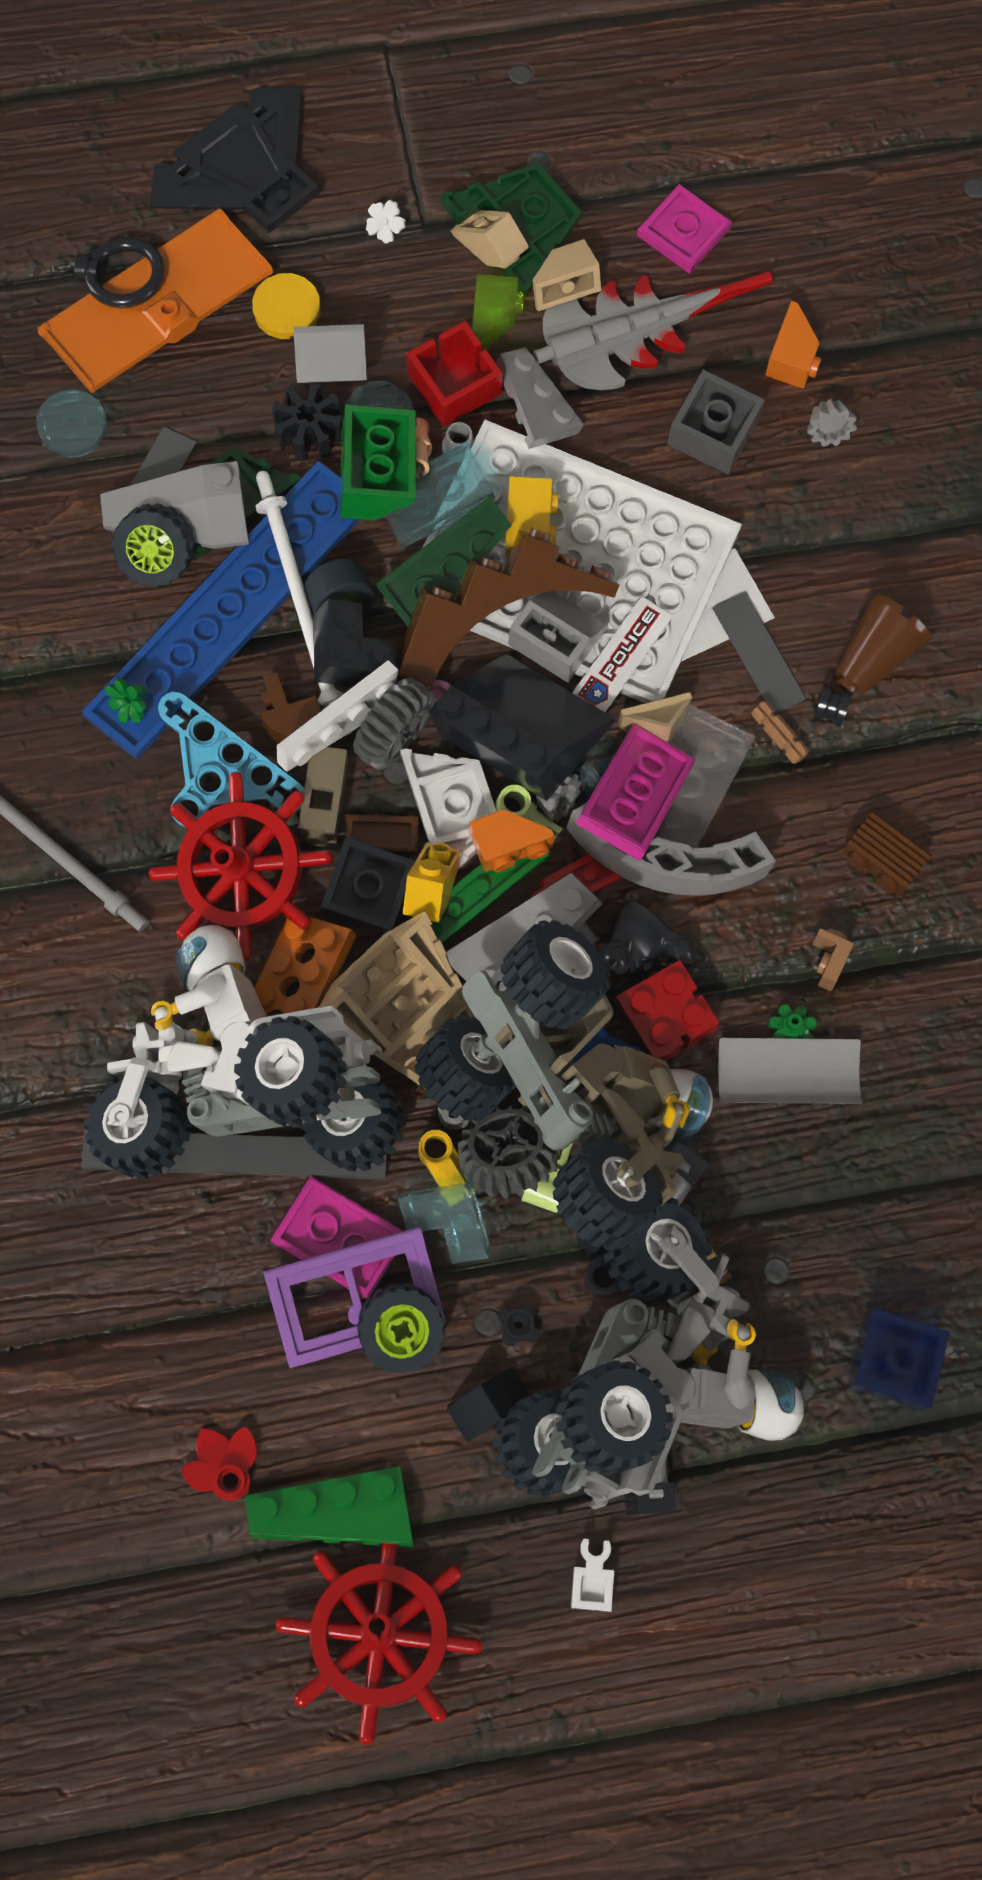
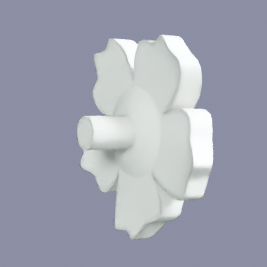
M388 200L385 205L379 202L372 204L368 209L369 214L373 218L367 219L366 230L371 236L377 234V239L382 240L384 243L393 242V232L399 234L402 229L406 228V219L397 217L401 212L397 202Z

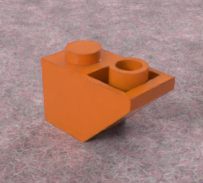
M504 809L469 822V835L484 872L493 869L494 872L505 871L513 867L515 861L526 857L529 860L541 858L549 853V849L553 848L555 836L551 829Z

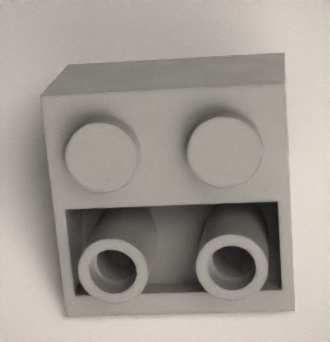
M555 591L540 593L529 600L509 628L508 645L564 681L569 682L608 628V624Z

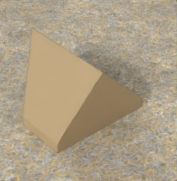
M691 693L622 709L618 721L619 727L628 733L634 723L670 744L689 712L692 701Z

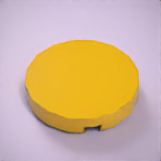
M293 273L276 274L265 279L257 287L252 298L253 314L259 328L269 336L281 340L290 339V336H294L293 327L315 326L321 314L320 297L315 286L305 277Z

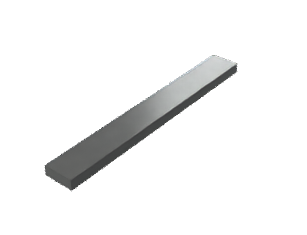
M84 1130V1135L88 1133L89 1130ZM190 1133L189 1142H183L182 1148L185 1149L181 1157L176 1155L173 1159L176 1164L170 1169L165 1166L162 1168V1172L313 1176L322 1178L386 1180L387 1154L383 1156L385 1162L377 1166L375 1163H371L370 1170L362 1171L357 1167L354 1172L332 1164L314 1151L312 1145L307 1143L304 1137L252 1135L212 1137L209 1134ZM83 1138L81 1168L83 1170L116 1171L99 1161V1158L93 1156L89 1150L91 1145L87 1144L85 1138Z

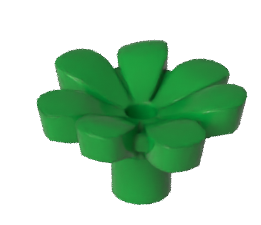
M121 678L115 680L114 684L105 687V693L112 697L108 701L110 708L114 711L120 709L118 713L120 722L125 724L132 719L133 722L139 723L144 718L143 711L146 709V704L142 699L147 697V690L143 685L134 684L128 686L126 681Z
M785 1004L778 1008L780 1017H771L768 1020L767 1026L771 1030H777L771 1038L814 1039L809 1031L817 1028L816 1019L813 1017L806 1018L807 1011L803 1006L799 1005L792 1011Z

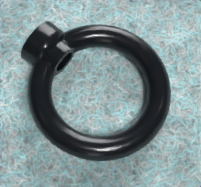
M118 238L104 243L91 256L78 254L75 259L74 275L77 282L85 283L90 294L98 302L114 308H131L147 302L159 291L165 279V263L159 251L150 243L137 238ZM120 252L139 253L149 260L152 267V273L148 282L139 290L128 294L111 293L105 290L99 283L102 275V263L110 256Z

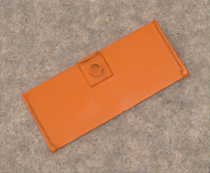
M220 208L157 249L165 263V279L159 291L147 302L131 308H114L98 302L91 294H88L37 327L38 334L51 345L91 393H94L165 344L178 342L193 332L201 320L273 273V269L268 261ZM144 257L103 284L102 287L114 294H128L139 290L150 279L152 267L149 260Z

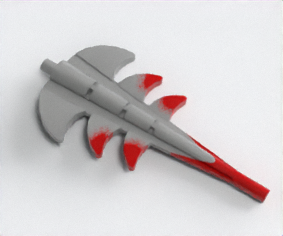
M769 271L737 282L661 300L651 290L648 276L644 275L635 286L633 306L631 307L626 306L620 300L616 292V282L610 281L601 289L597 296L596 315L590 316L581 308L577 299L546 309L543 316V336L547 346L534 350V358L538 364L552 360L553 364L558 365L570 381L586 389L610 390L623 387L625 379L612 367L609 355L615 353L623 362L633 367L655 369L658 366V360L646 349L643 339L650 337L656 345L664 350L683 353L685 351V344L674 332L673 325L736 296L772 284V275Z

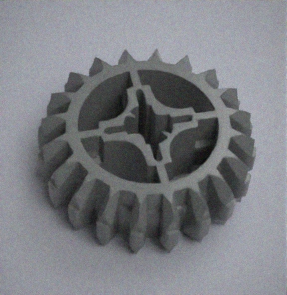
M411 677L400 680L397 684L392 685L390 690L384 693L382 698L375 703L373 709L367 713L368 716L361 723V728L357 731L353 743L354 752L360 756L359 758L363 762L373 766L375 769L382 770L390 767L394 761H398L400 758V750L408 749L418 736L421 735L424 727L428 725V720L431 717L428 711L436 704V696L430 692L427 686Z
M512 1102L508 1109L502 1110L497 1106L495 1112L488 1116L486 1115L481 1120L472 1119L469 1125L470 1129L462 1130V1141L458 1143V1162L461 1170H463L466 1181L469 1184H473L478 1193L486 1191L491 1199L498 1193H501L506 1201L511 1193H517L522 1198L524 1190L531 1189L537 1193V1183H549V1173L557 1172V1161L560 1160L561 1150H553L544 1143L543 1133L540 1127L534 1123L535 1118L527 1105L517 1110ZM526 1138L535 1141L537 1145L535 1146L529 1144V1141L526 1140ZM482 1157H488L492 1164L484 1162Z

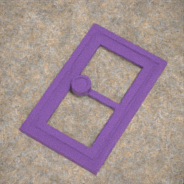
M421 1227L263 1271L289 1368L362 1348L357 1332V1324L359 1323L358 1316L360 1310H363L365 1304L360 1302L351 1269L357 1266L405 1253L414 1288L417 1286L423 1289L427 1295L429 1294L434 1299L441 1312L444 1324L446 1323ZM344 1270L353 1303L349 1307L348 1317L350 1322L356 1326L304 1341L290 1286Z

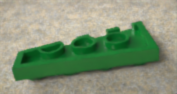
M400 1466L245 1495L251 1539L285 1541L310 1539L323 1540L324 1543L347 1541L363 1542V1545L380 1546V1543L399 1544L400 1547H414Z

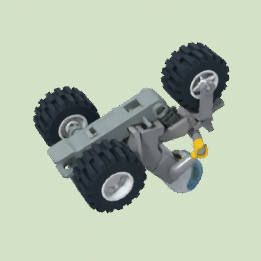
M670 1198L661 1206L662 1211L656 1217V1220L635 1239L621 1249L615 1247L604 1254L605 1263H611L612 1269L608 1271L611 1279L617 1277L620 1281L617 1286L623 1292L628 1289L631 1290L630 1297L634 1299H628L607 1310L578 1376L570 1381L571 1386L564 1388L562 1393H560V1390L552 1389L521 1399L514 1403L515 1406L508 1409L504 1420L497 1423L494 1431L500 1433V1436L493 1439V1448H499L500 1454L494 1456L496 1464L503 1463L505 1470L501 1474L506 1480L513 1477L515 1481L512 1486L516 1489L522 1490L527 1488V1494L533 1496L539 1494L550 1496L562 1491L566 1494L577 1492L583 1485L585 1486L584 1492L593 1497L589 1507L597 1509L606 1506L609 1499L633 1492L641 1496L653 1492L680 1423L718 1428L737 1426L743 1433L770 1441L783 1440L798 1429L804 1416L801 1392L794 1386L792 1377L786 1371L751 1366L748 1369L751 1354L746 1352L747 1345L755 1340L756 1333L751 1324L746 1323V1326H744L735 1319L731 1320V1318L746 1313L750 1304L741 1299L739 1293L734 1289L719 1286L729 1257L722 1253L710 1260L706 1258L707 1255L712 1253V1245L706 1244V1238L710 1237L708 1229L702 1230L699 1224L703 1221L699 1214L693 1216L690 1213L692 1207L686 1203L678 1206V1199ZM644 1297L647 1303L667 1300L671 1306L677 1309V1315L670 1312L663 1315L664 1310L654 1312V1307L647 1308L639 1299ZM728 1338L734 1340L735 1348L730 1353L727 1374L711 1371V1367L707 1365V1360L717 1352L718 1345ZM688 1356H691L696 1361V1364L687 1370L677 1368L675 1365L686 1360Z

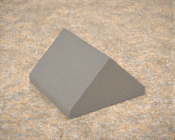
M364 324L293 327L297 383L367 380Z

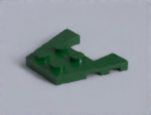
M539 163L500 175L498 180L482 185L480 182L468 185L467 190L454 194L452 191H449L440 196V204L459 225L485 206L491 211L510 213L529 247L526 249L528 252L526 255L505 269L504 277L523 298L532 290V280L552 249L563 245L581 219L582 211Z

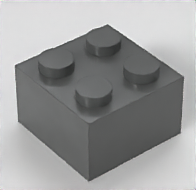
M702 370L671 424L667 445L729 475L760 421L765 399Z

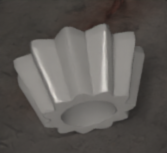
M829 399L827 402L822 401L819 403V406L813 408L807 433L812 435V442H821L823 447L830 443L837 446L841 440L850 439V433L857 429L854 423L857 418L840 400L833 401Z
M570 774L559 785L548 801L536 796L537 805L549 820L558 823L562 816L566 817L569 809L575 806V799L580 794L579 787L582 783L578 779V775Z

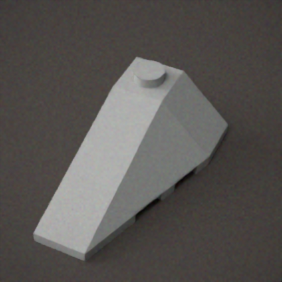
M238 461L201 465L100 494L103 526L106 530L115 531V528L120 524L119 522L136 507L140 508L143 504L148 503L150 505L159 503L165 507L170 506L174 508L175 512L179 515L182 514L186 518V523L193 530L192 535L195 537V543H200L202 547L217 549L249 545Z

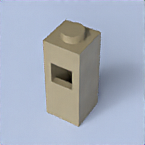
M326 747L309 759L304 788L305 800L301 807L298 829L300 838L306 840L310 845L326 846L328 843L337 844L349 765L348 750Z

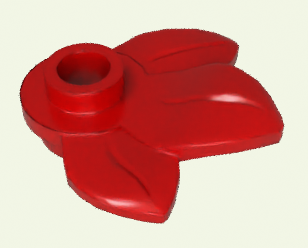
M243 1427L228 1440L216 1431L201 1429L196 1443L198 1461L190 1462L181 1468L185 1480L193 1489L200 1492L213 1491L216 1496L225 1501H236L242 1498L249 1490L251 1483L248 1470L257 1458V1447L252 1433L246 1427ZM230 1473L236 1474L238 1477V1484L232 1489H228L224 1485V1478Z

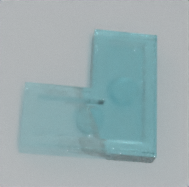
M471 1182L402 1193L397 1198L407 1230L421 1227V1231L443 1229L452 1264L488 1259L492 1254Z

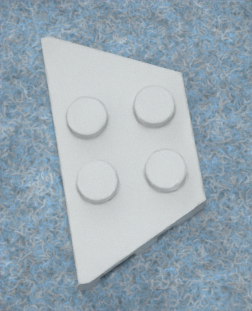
M411 749L400 750V755L429 843H445L451 848L462 850L458 866L459 870L477 853L469 835V822L497 812L481 763L476 759L463 757L453 759L448 755L437 753L430 756L412 753Z

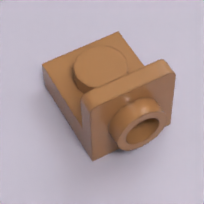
M819 929L813 945L830 953H824L816 972L822 974L818 986L832 991L854 943L848 941L847 936L837 930L827 929L826 931Z

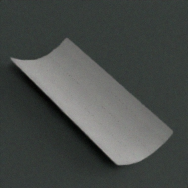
M720 1038L718 1061L720 1101L733 1103L862 1104L859 1076L861 1041L859 1039Z

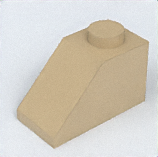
M479 210L451 230L457 240L483 263L491 267L508 268L518 261L520 254L529 247L509 212Z
M584 239L552 249L532 280L537 311L601 291L599 262Z

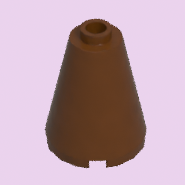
M877 594L870 601L835 672L839 678L836 682L842 690L853 693L852 696L856 692L861 695L865 694L927 645V642L931 639L928 629L914 615L910 619L902 612L904 608L902 605L887 596Z

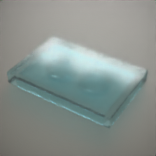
M467 442L428 462L429 471L425 476H422V468H420V478H416L415 503L386 515L402 549L465 516L489 496L492 500L496 499Z

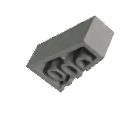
M570 873L446 952L445 956L450 966L466 981L476 971L480 970L486 971L491 978L501 968L505 955L534 924H538L543 920L549 923L551 920L559 921L562 925L568 924L577 931L603 903ZM503 982L500 983V991L506 990V986H504Z

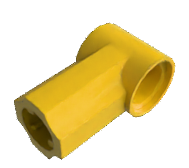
M441 1130L426 1132L420 1139L418 1156L428 1168L449 1204L453 1206L477 1190L473 1184H469L466 1181L463 1170H461L458 1162L459 1155L453 1147L451 1138ZM430 1140H439L445 1145L446 1153L440 1158H431L424 1150L425 1144Z

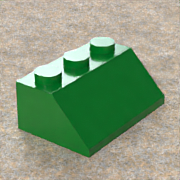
M345 405L341 429L340 518L377 520L415 503V410Z

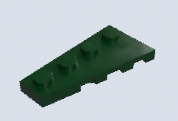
M489 496L383 578L376 586L408 627L422 588L433 591L434 586H439L455 593L453 597L455 598L459 592L470 559L481 562L483 557H487L511 527V524Z

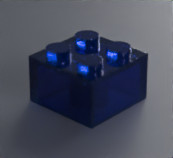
M877 1309L869 1311L865 1316L847 1388L921 1411L932 1408L950 1331Z

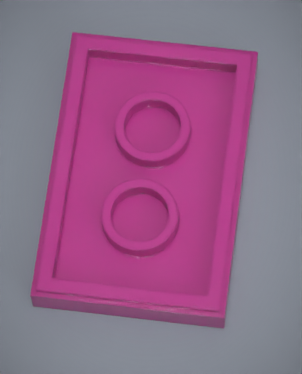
M310 1176L270 1241L299 1260H305L403 1232V1230L313 1176ZM396 1256L351 1268L359 1296L366 1300L368 1297L371 1298ZM344 1270L326 1275L349 1289Z

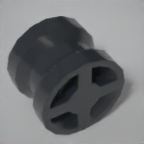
M825 684L813 718L818 720L826 718L832 720L834 725L841 727L853 693L848 691L840 693L834 691L832 686Z

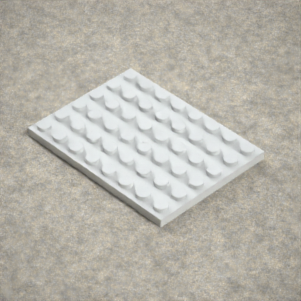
M484 420L423 547L489 496L507 518L510 476L552 479V492L558 493L557 514H550V525H557L556 545L559 546L555 558L557 559L559 553L579 560L578 566L590 570L592 565L601 567L612 572L610 578L620 584L615 598L585 591H555L608 624V628L575 672V675L584 677L639 598L643 596L673 615V617L619 693L645 704L665 699L742 524L544 444L528 449L525 441L527 436ZM506 533L487 556V558L502 563L501 570H504L509 558L505 557ZM536 595L524 597L503 606L477 623L470 631L511 647L508 645L509 628L529 600Z

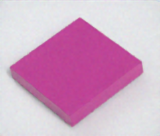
M679 184L638 228L637 236L690 274L731 229L732 221Z

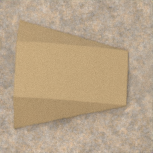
M426 912L420 913L379 938L330 985L319 1006L320 1008L332 1005L343 1015L344 1024L363 1040H373L382 1048V1054L375 1055L376 1057L418 1085H420L418 1081L420 1076L415 1072V1065L418 1063L415 1059L423 1045L448 1019L452 1017L456 1019L457 1016H465L467 1019L470 1017L476 1018L463 997L461 989L463 986L457 974L453 972L445 956L447 953L441 941L437 940L431 927L432 923Z

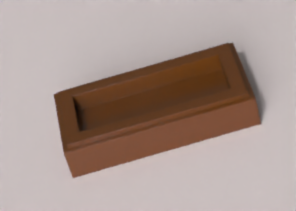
M346 814L345 837L394 854L417 855L419 819L418 816Z

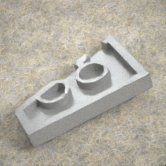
M526 347L506 352L499 356L496 365L503 373L502 382L507 395L513 398L518 409L515 413L519 424L524 425L528 434L525 438L528 449L570 437L580 432L584 424Z

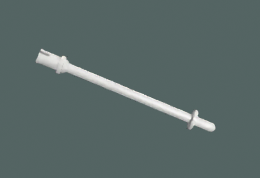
M260 471L256 475V481L262 501L256 505V511L259 514H267L314 667L313 615L280 511L287 505V500L284 496L275 495L269 473ZM318 683L321 690L319 699H317L320 709L324 710L344 693L335 689L333 684Z

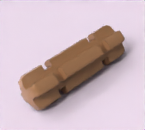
M768 701L759 703L752 711L754 719L759 724H764L765 727L763 729L781 750L785 749L787 751L785 755L792 763L796 764L803 760L809 752L807 746L801 740H796L797 735L779 714L775 715L773 713L775 709Z

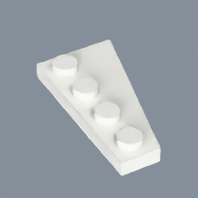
M389 660L289 735L277 745V763L286 772L297 765L302 766L313 755L360 727L361 723L368 716L367 713L375 706V703L382 698L384 693L390 690L392 685L397 684L398 669Z

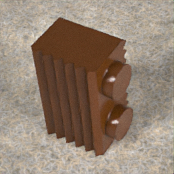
M875 811L870 814L843 850L844 855L847 856L848 863L859 871L866 869L868 873L877 878L876 883L880 888L891 894L895 891L899 896L904 893L932 856V854Z

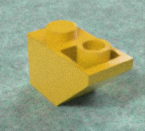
M426 842L407 875L403 907L404 915L415 917L422 912H426L430 921L439 923L449 903L462 850L451 848L445 843Z

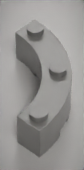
M586 804L572 811L566 827L575 840L594 859L609 870L640 886L666 893L711 895L733 891L765 878L776 862L756 832L730 842L714 844L713 847L692 848L689 844L672 842L657 837L656 839L653 838L641 861L575 824Z

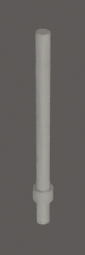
M0 795V814L105 902L104 907L115 917L120 915L139 932L147 927L149 920L129 904L130 899L119 890L114 892Z

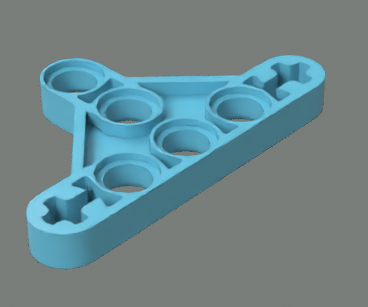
M171 692L161 698L158 705L160 717L168 726L179 733L185 777V787L174 799L172 805L192 801L198 806L196 817L199 818L214 807L230 803L229 775L232 772H239L243 776L244 802L247 803L267 801L276 809H279L284 803V797L276 790L273 797L267 794L275 788L279 777L286 780L280 784L284 790L291 793L295 789L304 794V788L300 783L188 697L179 692ZM179 701L183 702L181 708L189 717L192 716L193 711L198 713V715L190 720L186 730L181 728L186 722L180 716L175 714L172 718L168 717L170 711L167 708V704L170 702L175 705ZM201 722L212 724L215 729L213 737L208 741L197 740L194 736V729L197 724ZM237 744L243 749V757L238 763L231 764L223 759V750L227 745ZM266 766L272 771V779L267 785L258 786L252 781L251 774L256 767ZM206 773H216L221 779L220 787L214 792H206L200 786V780ZM302 805L297 809V811L293 815L301 812ZM173 817V819H174L180 826L186 828V827H185L184 825H182L176 818Z

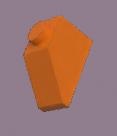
M791 301L771 353L765 376L804 389L808 376L815 378L822 358L816 356L820 342L799 304Z

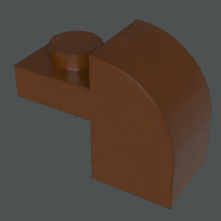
M276 672L263 676L266 689L261 690L260 694L266 711L260 713L266 733L274 742L279 744L320 713L321 710L316 696L288 704Z

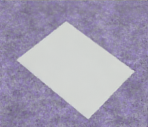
M735 548L731 550L682 661L729 640L712 608L744 592L747 594L763 623L775 618Z

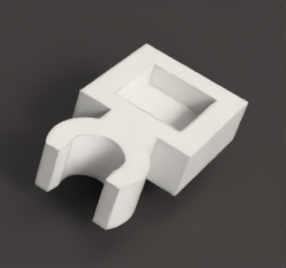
M583 1539L580 1545V1552L584 1560H586L585 1568L574 1567L571 1608L611 1612L614 1570L603 1569V1562L608 1559L611 1553L610 1542L603 1541L602 1553L598 1556H593L588 1551L589 1539Z

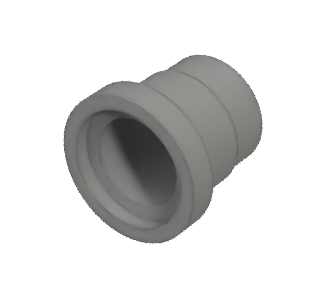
M456 422L448 427L446 436L442 441V453L449 462L459 465L464 463L475 441L471 428L463 422ZM455 438H463L466 440V442L455 443L452 440Z

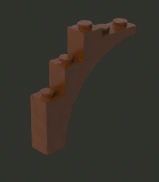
M531 527L530 533L519 530L504 570H501L502 563L487 557H483L481 562L470 559L456 599L453 598L455 593L439 586H434L433 591L422 588L397 656L398 676L403 678L411 677L424 685L432 687L441 666L460 639L489 614L514 601L540 593L560 590L593 592L615 598L620 584L610 578L612 572L601 567L592 565L590 570L578 566L579 560L559 553L556 559L559 546L550 541L551 534Z

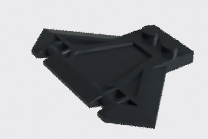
M255 88L248 94L249 98L253 101L245 107L237 102L175 150L173 155L177 159L176 162L170 166L164 161L157 164L153 169L150 207L158 209L220 208L244 210L264 230L271 233L319 195L318 185L296 166L301 88ZM262 112L264 113L262 116H260L259 118H257V116H258L260 113H262ZM188 170L189 172L182 177L181 175Z

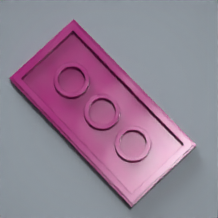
M633 723L575 824L641 861L696 759Z

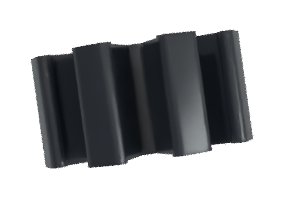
M315 382L309 383L310 391L307 400L301 399L297 393L296 385L292 384L285 388L287 405L274 401L272 406L277 444L281 450H284L285 446L293 442L294 457L300 461H306L307 459L306 450L308 443H314L319 451V457L323 459L330 455L329 438L341 442L342 417L340 415L339 399L334 393H331L329 398L322 400L321 384Z

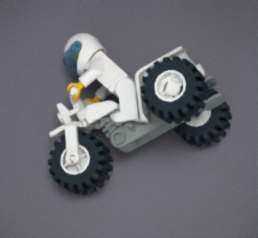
M206 925L190 933L184 939L182 947L175 954L174 962L187 992L176 996L175 1002L172 1004L166 1001H157L152 1006L151 1015H155V1028L157 1030L145 1022L136 1024V1036L133 1038V1051L136 1058L107 1063V1071L119 1078V1082L111 1080L106 1083L107 1089L104 1092L98 1090L94 1095L97 1098L94 1105L89 1103L86 1110L90 1113L88 1119H84L83 1127L89 1130L84 1135L85 1142L91 1145L89 1150L93 1156L125 1176L148 1179L149 1174L156 1177L162 1174L164 1166L170 1169L176 1164L173 1159L176 1155L181 1157L185 1149L182 1148L183 1142H189L190 1133L186 1131V1128L191 1126V1124L212 1137L289 1125L293 1128L301 1127L306 1131L303 1135L306 1142L312 1145L314 1151L337 1167H343L348 1171L355 1172L357 1167L362 1171L370 1170L371 1163L379 1166L385 1162L383 1158L385 1154L388 1153L391 1156L394 1154L396 1149L393 1145L395 1141H402L404 1134L399 1129L406 1127V1118L401 1115L405 1110L403 1104L397 1100L399 1098L398 1095L380 1080L378 1072L366 1066L370 1061V1056L382 1054L380 1046L373 1040L365 1041L343 1023V1015L332 1005L267 1017L252 983L244 976L246 968L241 945L237 938L224 927ZM204 1006L210 1030L207 1032L195 1028L189 1031L185 1030L173 1022V1015L179 1012L182 1015ZM213 1040L221 1041V1052L212 1047ZM182 1071V1084L187 1087L184 1089V1092L190 1096L186 1098V1101L189 1103L188 1108L180 1101L181 1098L177 1095Z

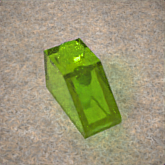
M477 274L472 331L482 343V350L515 326L516 313L523 312L524 292L517 291L518 278Z

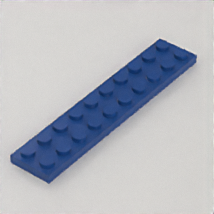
M319 461L284 496L287 500V505L280 510L302 583L361 520L340 518L341 478ZM267 515L248 534L249 545L237 546L106 685L114 684L115 680L121 678L126 681L128 686L134 684L143 685L147 690V697L142 699L146 704V709L143 711L144 718L139 723L133 722L132 719L125 724L120 722L118 719L120 709L114 711L110 708L108 701L112 697L105 693V687L81 711L84 718L136 760L169 727L162 720L158 711L161 698L167 693L179 692L193 701L291 596ZM179 701L176 705L171 702L167 704V708L170 711L168 717L172 718L175 714L179 716L183 712L181 708L183 702Z

